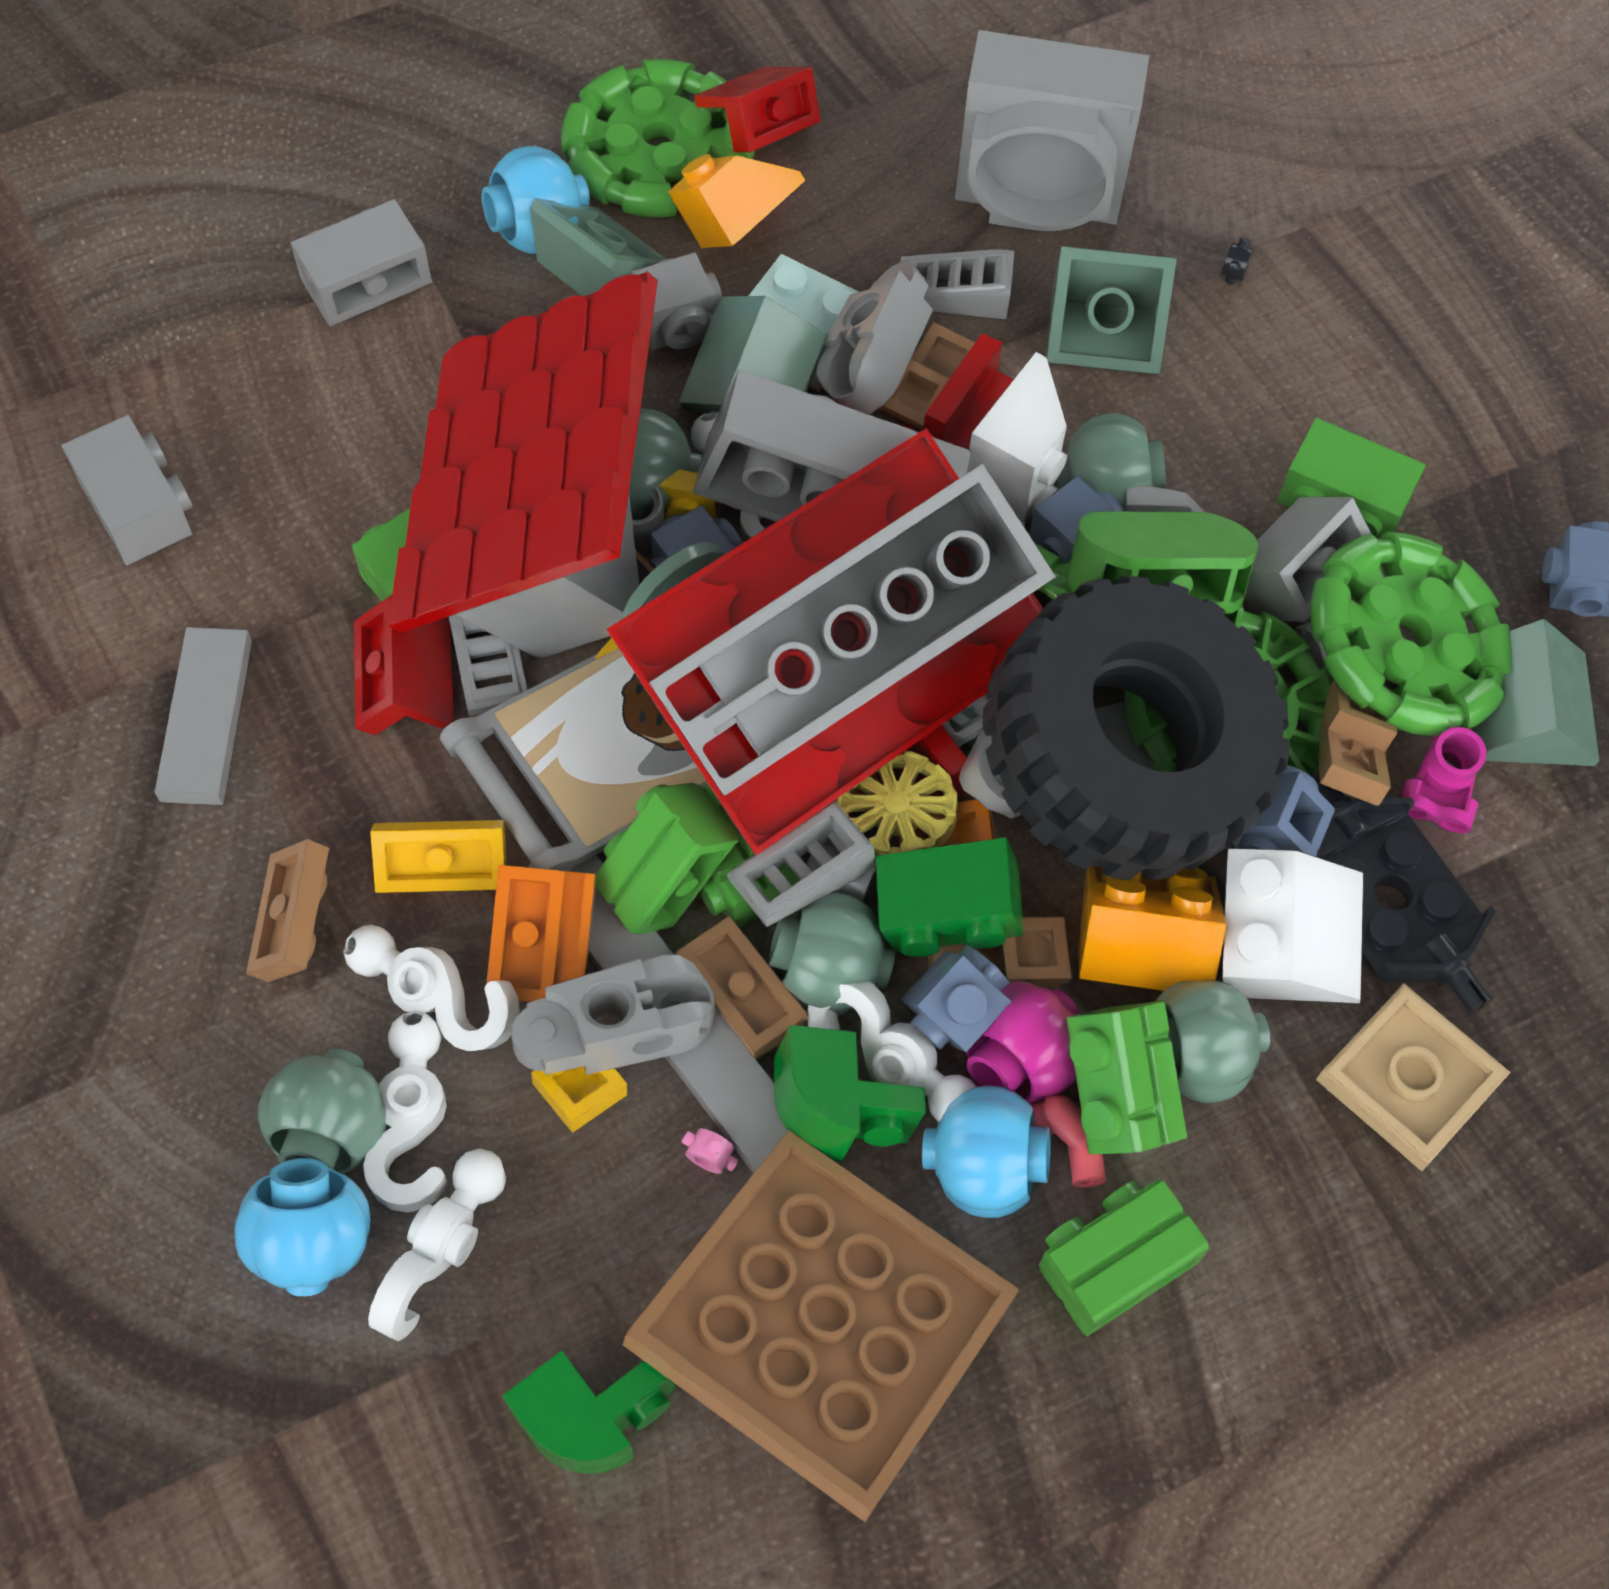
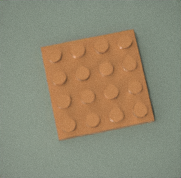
M788 1130L628 1330L623 1346L855 1516L866 1522L1020 1289Z

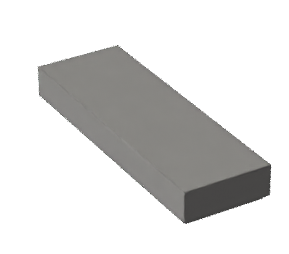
M186 627L155 787V794L159 802L223 805L252 644L248 630Z

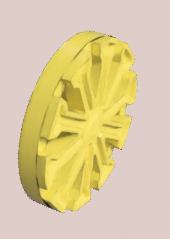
M904 751V754L898 755L876 771L880 775L882 784L869 776L837 799V804L848 817L851 812H866L857 818H850L863 834L877 827L876 836L868 839L874 846L875 859L879 855L941 847L951 836L957 821V792L952 784L950 775L938 764L935 765L930 762L929 758L910 751ZM893 769H904L899 781H896ZM918 773L927 776L923 780L914 784ZM854 789H859L867 795H852L851 793ZM937 790L942 791L944 796H929ZM927 813L943 814L945 819L936 820ZM919 828L930 837L923 841L915 836L914 831ZM892 836H901L902 843L900 847H890L889 841Z

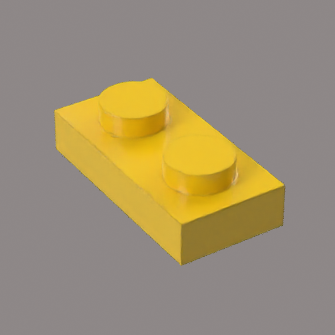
M504 820L374 823L370 831L375 893L496 890L498 866H507Z

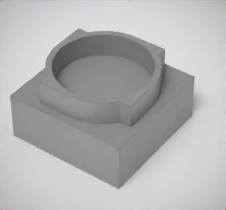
M979 30L968 83L955 200L981 204L990 213L989 224L1036 231L1066 230L1078 227L1089 221L1116 225L1143 103L1149 55Z

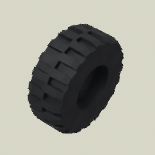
M1121 576L1113 585L1109 579H1096L1080 584L1073 593H1062L1046 605L1005 652L1006 657L995 668L988 685L991 699L983 707V731L986 736H991L992 744L985 750L992 774L994 776L999 775L1005 787L1001 794L1012 812L1015 814L1019 811L1032 826L1029 832L1045 846L1051 843L1065 853L1063 856L1065 860L1085 870L1092 865L1103 868L1102 874L1116 879L1131 880L1140 872L1142 877L1149 880L1165 879L1174 876L1183 868L1192 870L1208 861L1258 822L1259 814L1271 806L1280 789V777L1277 775L1287 768L1289 739L1283 738V731L1289 727L1285 699H1279L1275 687L1278 684V678L1270 661H1263L1254 647L1256 640L1243 625L1238 628L1224 616L1226 610L1210 599L1202 601L1189 595L1188 588L1171 582L1163 581L1160 585L1150 584L1149 578ZM1094 686H1112L1132 692L1148 702L1161 715L1171 732L1175 744V772H1162L1143 767L1124 756L1115 748L1104 734L1096 717L1093 703Z

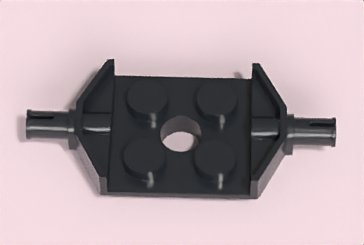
M1319 772L1312 773L1310 776L1319 785V792L1335 808L1316 858L1363 873L1361 955L1380 982L1436 981L1439 987L1448 982L1466 1007L1468 1014L1475 1013L1477 1009L1480 1010L1489 1004L1493 997L1489 995L1471 970L1472 964L1468 959L1475 950L1496 911L1491 906L1483 914L1480 912L1409 815L1410 810L1415 804L1412 797H1384L1380 805L1376 806L1358 798L1352 800L1350 797H1346L1343 792L1320 784ZM1386 885L1398 889L1406 900V908L1391 910L1384 907L1376 899L1374 888Z

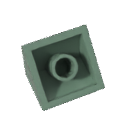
M535 198L530 207L537 262L582 296L597 292L607 282L617 277L631 274V271L657 264L666 259L598 207L586 205L570 207L552 200ZM572 217H578V225L574 224L569 219Z
M1061 246L1051 296L1046 354L1048 363L1160 375L1177 258Z
M721 296L679 404L703 414L713 411L719 412L739 369L807 392L828 335L823 330L767 296Z
M1545 619L1509 631L1511 641V674H1504L1501 686L1504 692V699L1485 721L1470 729L1478 734L1485 744V761L1596 766L1599 762V753L1586 653ZM1463 670L1464 674L1468 675L1474 680H1477L1478 677H1473L1472 675Z

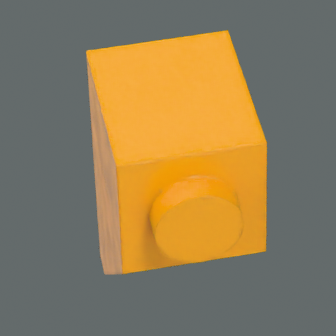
M706 154L694 159L683 168L681 173L684 178L672 187L668 193L701 248L734 246L798 188L805 179L801 172L737 155L712 158L710 154Z

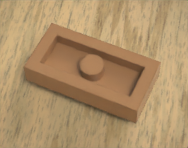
M306 839L270 854L246 971L247 975L265 982H271L307 968V963L314 952L316 937L313 931L318 905L327 886L325 868L329 853L328 847Z
M730 916L676 951V955H680L693 962L713 990L715 1008L756 1060L781 1044L790 1025H808V1014Z

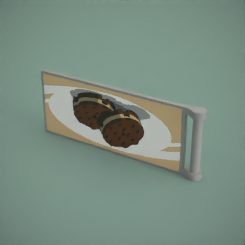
M619 648L598 659L594 658L596 656L594 655L478 716L458 719L449 724L440 735V741L450 756L459 757L498 815L504 820L505 825L531 861L528 868L570 872L580 863L604 851L605 846L613 837L630 827L639 814L635 809V805L639 798L649 789L661 784L671 786L691 782L704 788L707 783ZM493 733L495 734L570 843L552 848L481 745L485 738Z

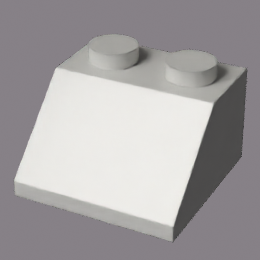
M1037 352L972 432L969 449L971 456L967 473H969L981 464L985 466L1018 519L1025 522V530L1032 523L1034 508L1059 490L1054 487V484L1067 460V454L1061 452L1067 427L1047 358Z
M1228 849L1225 906L1227 925L1224 935L1223 982L1232 985L1245 995L1246 998L1360 1003L1363 873L1298 851Z

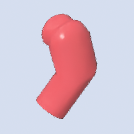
M1061 1094L1046 1096L1045 1100L1031 1104L1035 1115L1032 1126L1050 1127V1134L1055 1133L1067 1145L1072 1185L1086 1188L1104 1184L1107 1180L1103 1154L1088 1153L1086 1135L1081 1123V1108L1068 1096Z

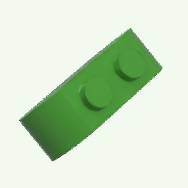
M1093 511L1084 515L1079 521L1066 583L1069 590L1073 593L1080 584L1096 579H1109L1113 585L1121 576L1149 578L1150 584L1160 585L1165 581L1188 588L1189 595L1202 601L1210 599L1226 610L1225 613H1233L1243 604L1258 550V541L1242 525L1228 518L1208 512Z

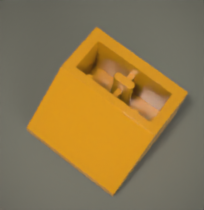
M1093 865L1086 870L1078 944L1079 979L1165 991L1170 986L1182 981H1216L1227 923L1215 877L1207 876V873L1199 868L1192 870L1183 868L1174 876L1159 880L1146 879L1142 877L1141 872L1131 880L1111 878L1102 874L1103 868Z

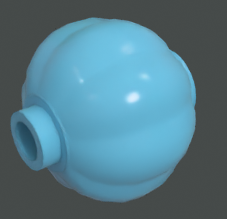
M523 146L507 153L493 169L489 179V186L484 187L482 190L483 212L489 228L493 232L500 231L503 239L507 240L511 246L527 254H536L530 211L535 198L552 200L570 207L589 206V190L584 177L581 174L573 175L568 164L558 155L538 146ZM572 217L569 219L574 224L578 225V217Z
M998 1086L974 1087L961 1093L948 1105L937 1128H925L922 1144L923 1169L936 1171V1176L946 1197L957 1208L977 1217L1001 1218L1016 1212L1030 1201L1033 1182L1048 1183L1051 1155L1050 1127L1032 1126L1035 1117L1033 1107L1015 1092Z
M300 1158L282 1162L271 1170L270 1175L264 1176L255 1182L242 1200L234 1224L235 1245L238 1256L252 1273L268 1281L273 1286L286 1288L288 1293L295 1296L318 1294L328 1287L331 1280L344 1276L359 1262L367 1246V1237L370 1230L371 1220L368 1200L355 1182L344 1174L337 1173L332 1168H329L322 1161Z

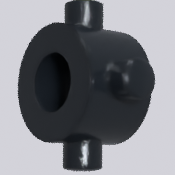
M1240 237L1238 243L1232 242L1221 271V274L1226 276V283L1229 285L1235 284L1237 280L1243 281L1254 253V249L1249 247L1251 240L1248 238Z

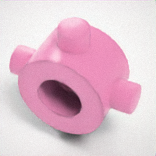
M700 1128L696 1134L687 1131L681 1143L688 1146L685 1153L686 1157L694 1164L712 1173L721 1174L724 1168L733 1171L738 1163V1159L731 1156L734 1146L727 1139L710 1130Z

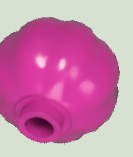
M1010 981V984L1000 991L1012 1002L1007 1005L999 1017L966 1052L969 1058L967 1069L978 1087H1004L1015 1092L1031 1105L1045 1100L1046 1096L1062 1094L1075 1082L1076 1074L1074 1063L1070 1056V1036L1066 1017L1077 1015L1079 1011L1074 1001L1060 990H1049L1028 982Z

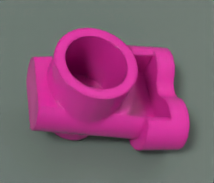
M1451 727L1440 736L1432 737L1415 779L1405 780L1400 797H1412L1415 802L1409 812L1411 818L1432 821L1439 827L1454 833L1466 834L1471 831L1479 805L1475 799L1471 798L1475 776L1486 760V747L1478 734L1467 728ZM1445 760L1451 762L1454 767L1449 765Z

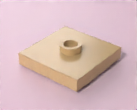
M1404 983L1323 1069L1316 1080L1418 1169L1423 1171L1511 1072Z

